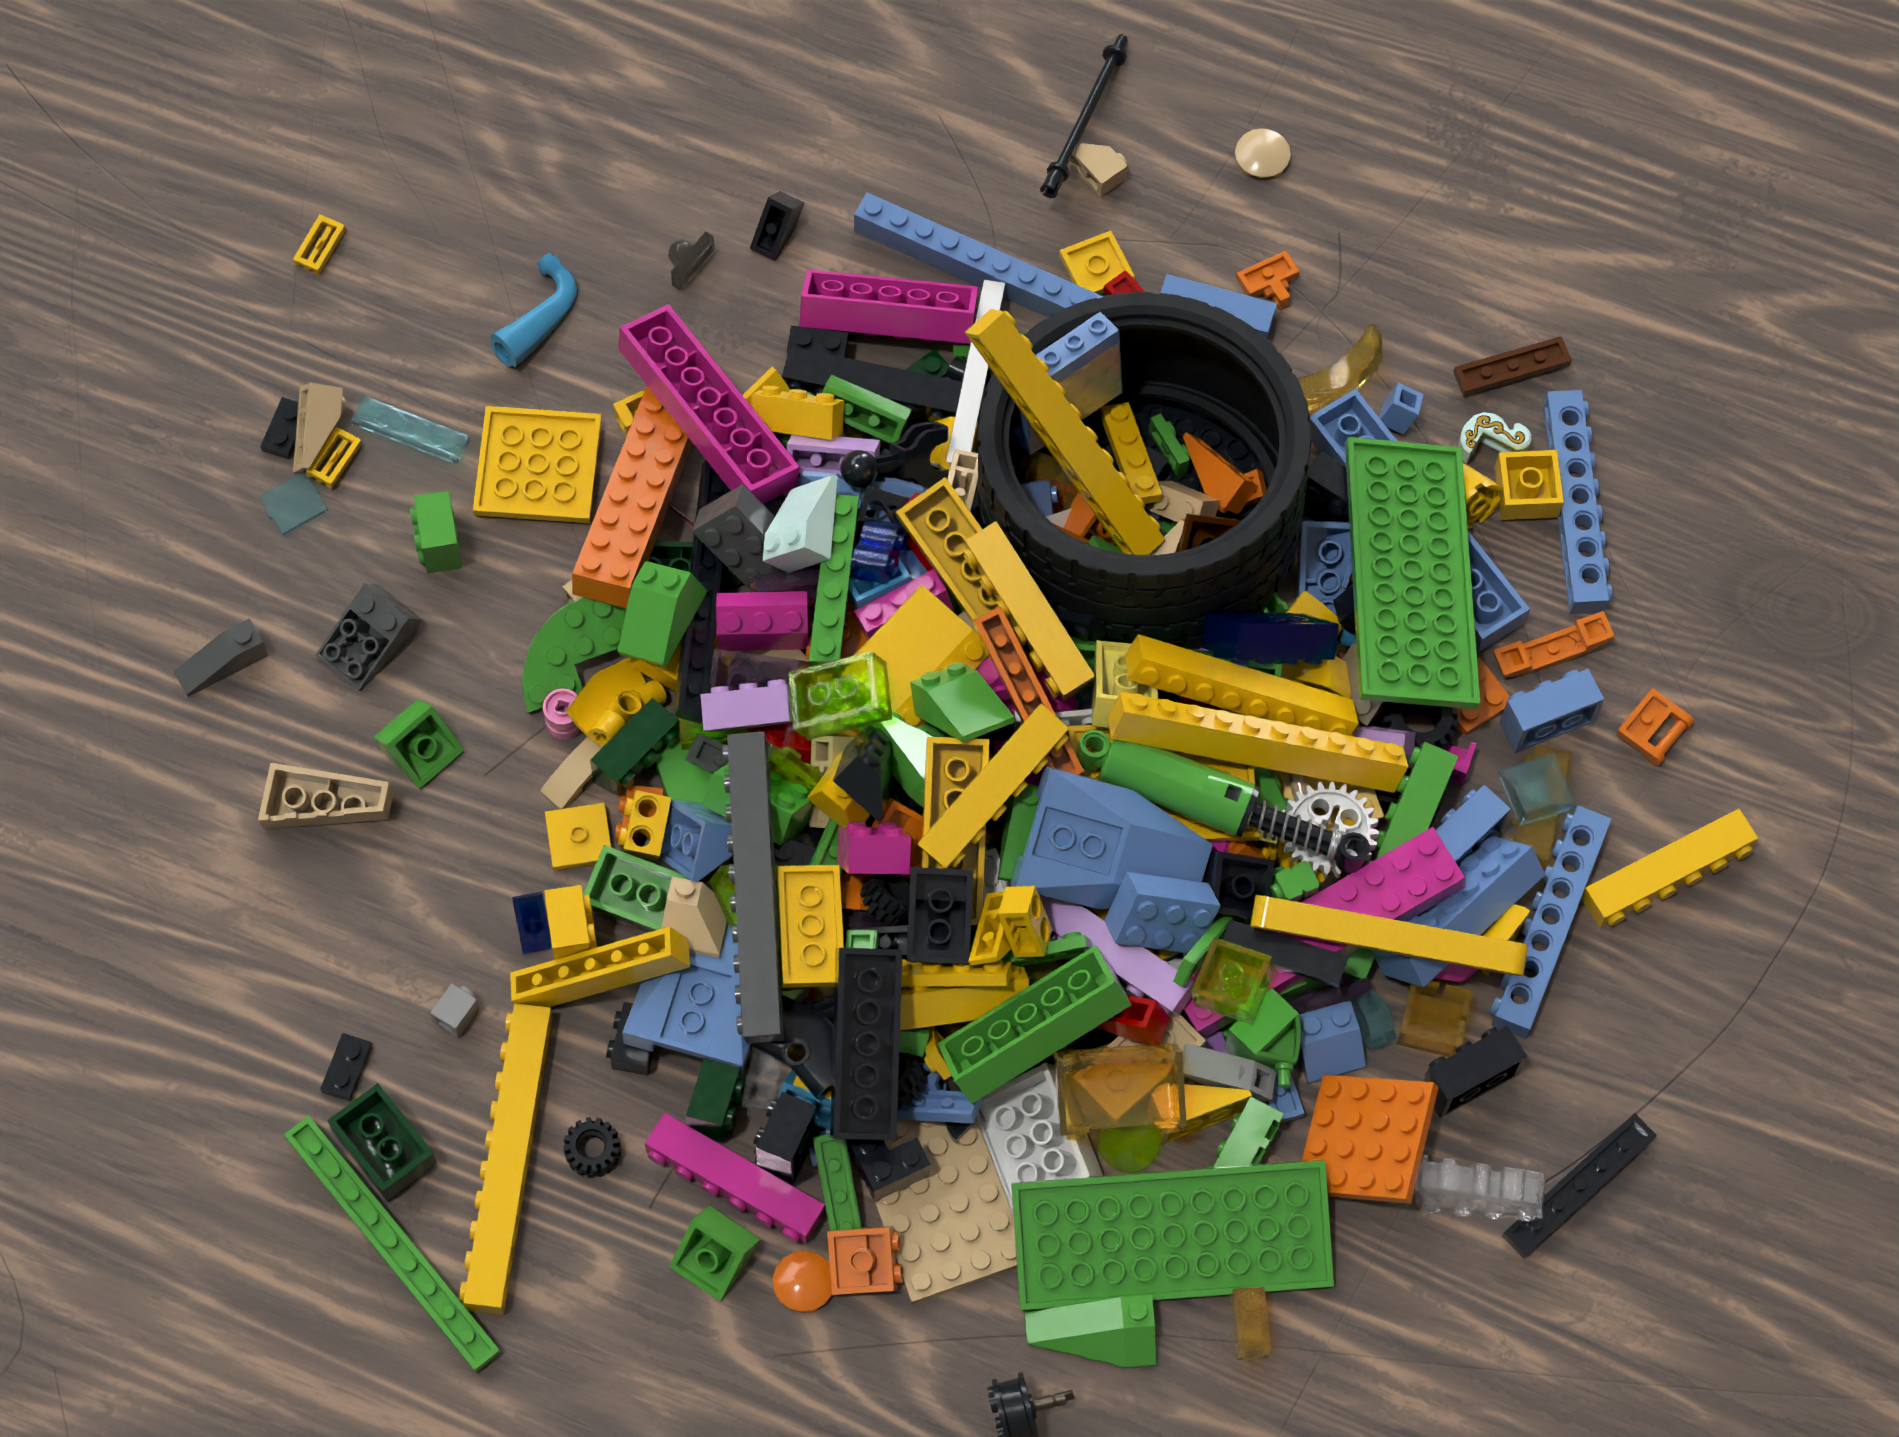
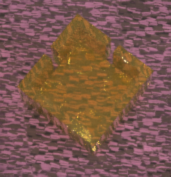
M1431 980L1424 987L1410 983L1396 1044L1446 1057L1456 1054L1455 1050L1462 1045L1466 1027L1465 1021L1468 1017L1473 990L1446 984L1441 999H1437L1435 996L1440 982Z

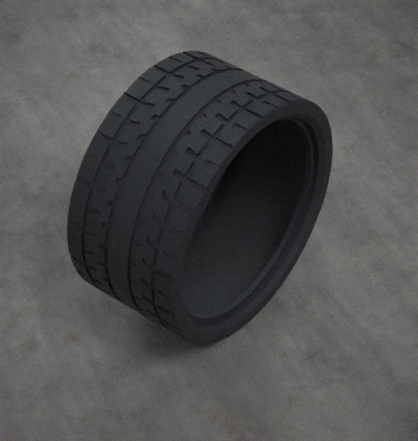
M1153 292L1118 293L1105 295L1098 299L1096 297L1082 301L1051 315V318L1044 319L1031 328L1028 333L1024 334L1032 343L1033 348L1031 350L1035 355L1101 312L1119 329L1123 393L1114 399L1130 397L1165 399L1191 406L1211 415L1236 433L1257 458L1269 487L1255 508L1239 524L1218 538L1188 550L1160 555H1132L1112 552L1086 544L1052 524L1031 503L1016 477V472L1027 452L1012 437V430L1021 424L1020 409L995 374H993L985 389L978 417L979 524L984 529L996 521L1051 608L1055 606L1063 611L1069 609L1077 613L1095 615L1106 632L1103 640L1133 643L1139 634L1185 649L1202 647L1229 635L1235 628L1239 629L1255 617V614L1260 612L1272 600L1274 592L1277 593L1287 578L1288 571L1291 570L1301 536L1312 443L1310 414L1306 398L1303 396L1304 392L1296 375L1292 374V368L1282 354L1276 350V347L1262 334H1258L1257 330L1251 325L1219 307H1212L1209 303L1189 297L1167 293L1153 294Z

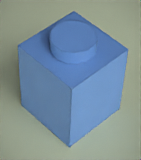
M1397 383L1384 400L1379 418L1386 427L1404 435L1419 415L1424 394L1401 383Z

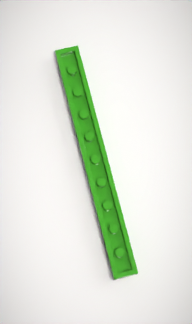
M308 1115L284 1134L285 1139L473 1371L477 1373L501 1353L499 1348Z

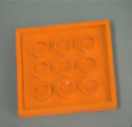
M1323 1074L1302 1161L1325 1160L1328 1197L1411 1204L1439 1088L1434 1082Z

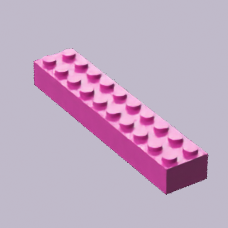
M1431 827L1301 903L1406 922L1464 889L1465 876L1435 829ZM1269 931L1346 956L1361 948ZM1219 949L1211 954L1191 978L1198 989L1182 1012L1189 1024L1205 1038L1242 1017L1271 988L1280 995L1282 992L1308 978L1226 953Z

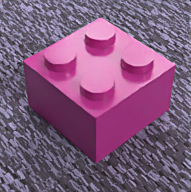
M848 822L847 827H838L837 864L847 873L910 874L911 837L902 828L896 827V823L879 822L878 827H866L864 822Z

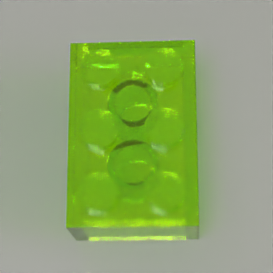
M872 651L788 672L794 730L808 740L893 719L887 663Z

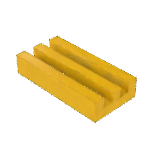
M319 214L293 258L294 265L298 267L301 265L305 270L310 271L311 269L314 271V274L320 275L346 232L345 225ZM327 225L308 260L304 259L323 226ZM334 229H336L332 237L330 238L329 242L327 243L326 247L324 248L323 252L321 253L320 257L318 258L317 262L314 263L317 257L319 256L320 252L322 251L323 247L325 246L326 242L328 241L329 237L331 236L332 232L334 231Z
M335 427L309 469L306 470V476L309 478L314 477L316 482L320 484L323 482L326 484V487L332 489L361 447V439ZM339 437L343 438L322 471H317ZM352 443L346 451V453L344 454V456L342 457V459L335 467V469L333 470V472L331 473V475L328 477V473L331 471V469L333 468L341 454L344 452L348 444Z

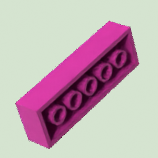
M807 269L801 294L799 326L848 333L858 332L868 336L888 335L897 339L917 338L926 342L937 340L947 341L955 345L971 344L965 332L975 323L978 287Z

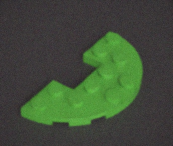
M581 597L561 607L549 617L538 633L535 634L526 653L522 673V693L528 713L542 708L545 698L554 690L563 688L569 689L577 695L583 688L574 664L618 649L626 608Z

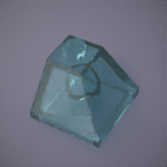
M1554 753L1498 771L1520 826L1577 807Z

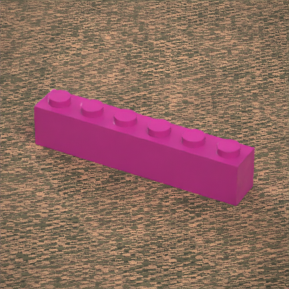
M665 1112L645 1142L648 1158L660 1166H664L666 1163L673 1167L675 1174L686 1181L693 1179L702 1184L701 1188L714 1197H717L719 1194L728 1199V1204L740 1212H744V1210L751 1212L755 1215L754 1218L757 1222L768 1228L773 1225L782 1230L781 1234L791 1242L797 1243L801 1241L807 1244L825 1215V1204Z

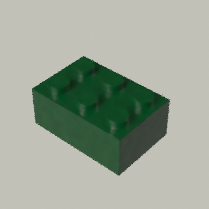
M379 1083L327 1120L333 1134L386 1201L390 1200L437 1164L434 1153Z

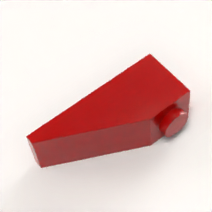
M1127 995L1132 1005L1096 1027L1131 1041L1160 1045L1170 1018L1157 1000Z

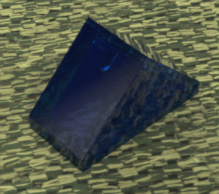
M542 891L512 897L523 954L552 949Z

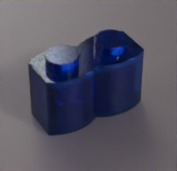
M867 519L865 521L859 543L851 559L850 567L853 579L884 584L889 583L892 575L895 576L898 572L900 552H904L907 546V534H904L902 524Z

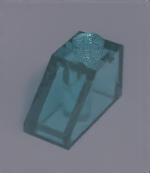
M1368 983L1339 993L1342 1002L1350 1000L1360 1027L1362 1042L1368 1049L1384 1046L1387 1042L1397 1039L1389 1006Z

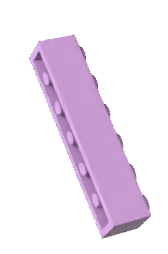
M1039 895L1052 927L1053 941L1063 939V935L1066 933L1081 932V935L1085 934L1091 940L1092 947L1097 945L1113 968L1117 978L1128 985L1126 990L1135 997L1143 998L1145 996L1148 999L1157 1000L1167 1015L1170 1013L1176 1018L1179 1016L1198 989L1193 980L1190 979L1185 986L1181 987L1173 982L1178 970L1144 947L1116 944L1105 921L1080 904Z

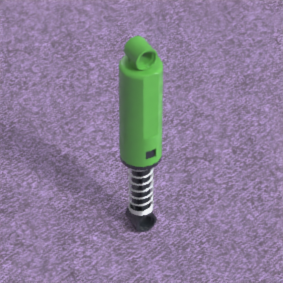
M1088 730L1080 738L1076 756L1082 768L1091 771L1102 768L1098 780L1132 789L1157 806L1238 838L1242 837L1245 827L1246 829H1249L1251 826L1255 827L1258 834L1265 831L1269 833V838H1272L1274 835L1280 837L1281 843L1288 840L1292 842V847H1295L1297 844L1303 846L1304 852L1310 849L1315 851V856L1323 854L1326 856L1327 861L1331 862L1334 860L1338 869L1347 873L1358 871L1369 854V841L1360 833L1352 832L1344 835L1342 831H1336L1335 828L1329 831L1324 829L1323 823L1317 826L1312 824V819L1307 821L1301 820L1300 814L1295 817L1289 815L1288 809L1281 812L1278 810L1277 805H1274L1272 808L1266 806L1265 800L1261 803L1256 802L1261 789L1260 786L1166 749L1114 739L1111 743L1107 735L1099 730ZM1093 747L1097 749L1099 753H1092L1088 751L1087 748ZM1346 850H1353L1358 856H1352Z

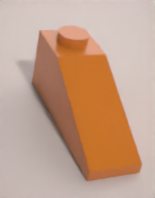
M1186 432L1183 439L1204 492L1208 496L1220 500L1218 510L1225 514L1228 510L1239 514L1258 488V485L1202 439Z

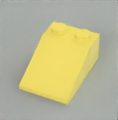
M1096 640L1092 726L1109 728L1107 718L1120 691L1132 694L1137 693L1158 699L1157 688L1128 680L1125 654L1132 644Z

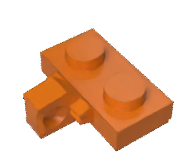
M1284 251L1237 272L1236 280L1247 296L1257 297L1263 294L1266 299L1272 297L1273 302L1277 303L1276 306L1280 310L1290 305V295L1287 292V289H1289L1288 282L1299 278L1300 271L1288 252Z

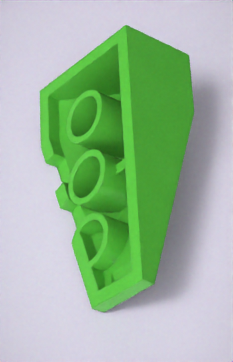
M1152 1295L1119 1297L1024 1312L1027 1345L1062 1354L1069 1353L1085 1357V1359L1091 1361L1098 1360L1124 1369L1156 1366L1155 1320Z

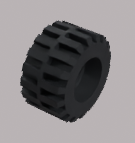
M1386 702L1380 727L1416 732L1405 724L1403 717L1410 713L1424 714L1433 721L1435 728L1429 732H1416L1415 746L1420 748L1422 743L1427 742L1447 751L1457 729L1458 709H1453L1454 707Z

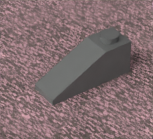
M249 618L223 631L174 670V673L189 697L268 655L261 637Z

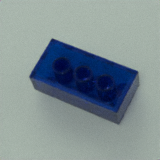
M1206 612L1202 648L1213 651L1214 657L1231 658L1230 662L1236 664H1249V660H1255L1256 663L1273 664L1274 660H1280L1281 663L1298 664V660H1304L1305 663L1322 664V660H1335L1339 624L1305 613Z

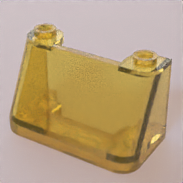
M1164 1043L1160 1045L1148 1044L1076 1049L1053 1053L1059 1132L1061 1136L1066 1135L1067 1140L1084 1139L1085 1133L1091 1132V1129L1153 1125L1156 1128H1160L1161 1133L1179 1132V1127H1187L1183 1055L1177 1044Z

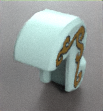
M1483 412L1474 415L1464 425L1458 447H1462V460L1468 464L1480 442L1499 452L1528 451L1531 443V433L1520 423H1515L1513 430H1510L1501 417L1493 413Z

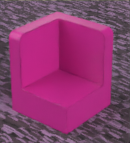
M1471 742L1468 750L1449 744L1447 751L1458 756L1451 773L1453 776L1451 782L1460 785L1464 784L1477 745L1476 743Z

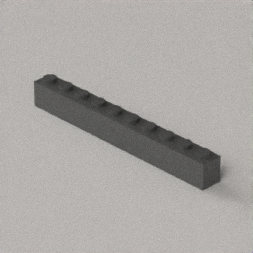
M764 731L727 735L728 745H723V760L725 764L729 763V774L724 775L725 792L730 793L731 804H726L727 823H732V834H727V845L729 853H733L734 864H729V878L731 883L735 882V894L730 895L732 913H736L737 924H732L733 943H738V954L733 956L735 974H740V985H735L736 1003L741 1004L742 1016H737L736 1018L738 1035L743 1034L747 1044L784 1041L768 739Z

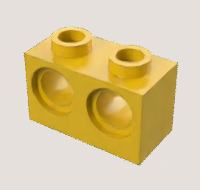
M635 790L633 798L627 797L624 815L629 816L627 828L621 827L618 845H623L622 852L638 858L658 861L672 797ZM642 804H649L654 809V815L644 817L639 813L638 807ZM642 833L647 836L649 844L644 847L637 846L633 842L632 836Z
M1036 886L1006 887L998 916L1014 956H1045L1052 927Z

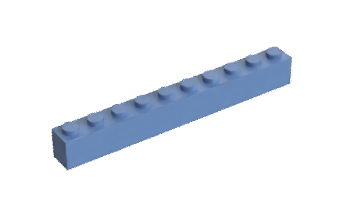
M866 192L854 213V232L978 287H983L984 280L1005 283L1003 298L1048 318H1051V315L1082 301L1103 297Z

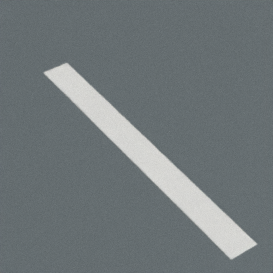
M984 280L975 322L990 309L1000 311L1005 283ZM972 342L946 462H952L955 449L971 452L988 370V364Z

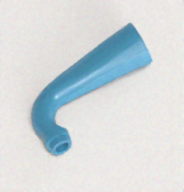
M548 253L537 262L540 274L544 276L549 274L555 280L557 286L555 294L489 336L493 352L507 367L513 365L516 368L564 319L576 300L577 286L575 278L561 264L556 255L552 256Z

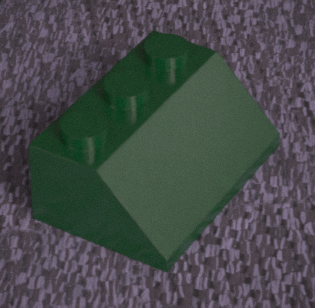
M652 698L590 759L593 782L597 786L617 794L624 787L626 789L630 788L636 782L638 773L645 766L647 768L651 767L658 759V753L665 746L670 747L677 741L680 736L679 720Z

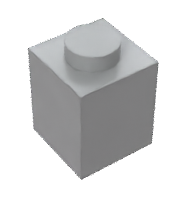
M451 983L430 1012L433 1023L459 1038L479 1010L476 994L465 986L458 988Z

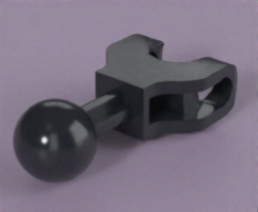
M939 422L914 424L907 429L899 441L890 443V454L873 457L869 452L863 450L852 451L841 462V476L849 486L864 488L874 482L877 474L893 472L903 479L909 478L926 488H930L946 477L948 479L949 469H945L937 463H930V456L936 446L948 441L949 427Z

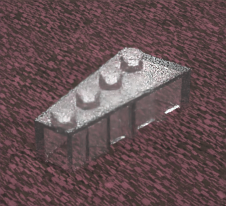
M1422 1155L1414 1189L1417 1208L1430 1214H1439L1441 1210L1454 1211V1214L1459 1216H1471L1472 1213H1482L1486 1217L1501 1219L1504 1218V1215L1517 1216V1219L1522 1221H1534L1536 1218H1543L1545 1173L1503 1167L1500 1169V1172H1495L1494 1168L1487 1164L1474 1163L1468 1168L1456 1163L1455 1159L1443 1158L1442 1162L1435 1163L1428 1162V1155Z

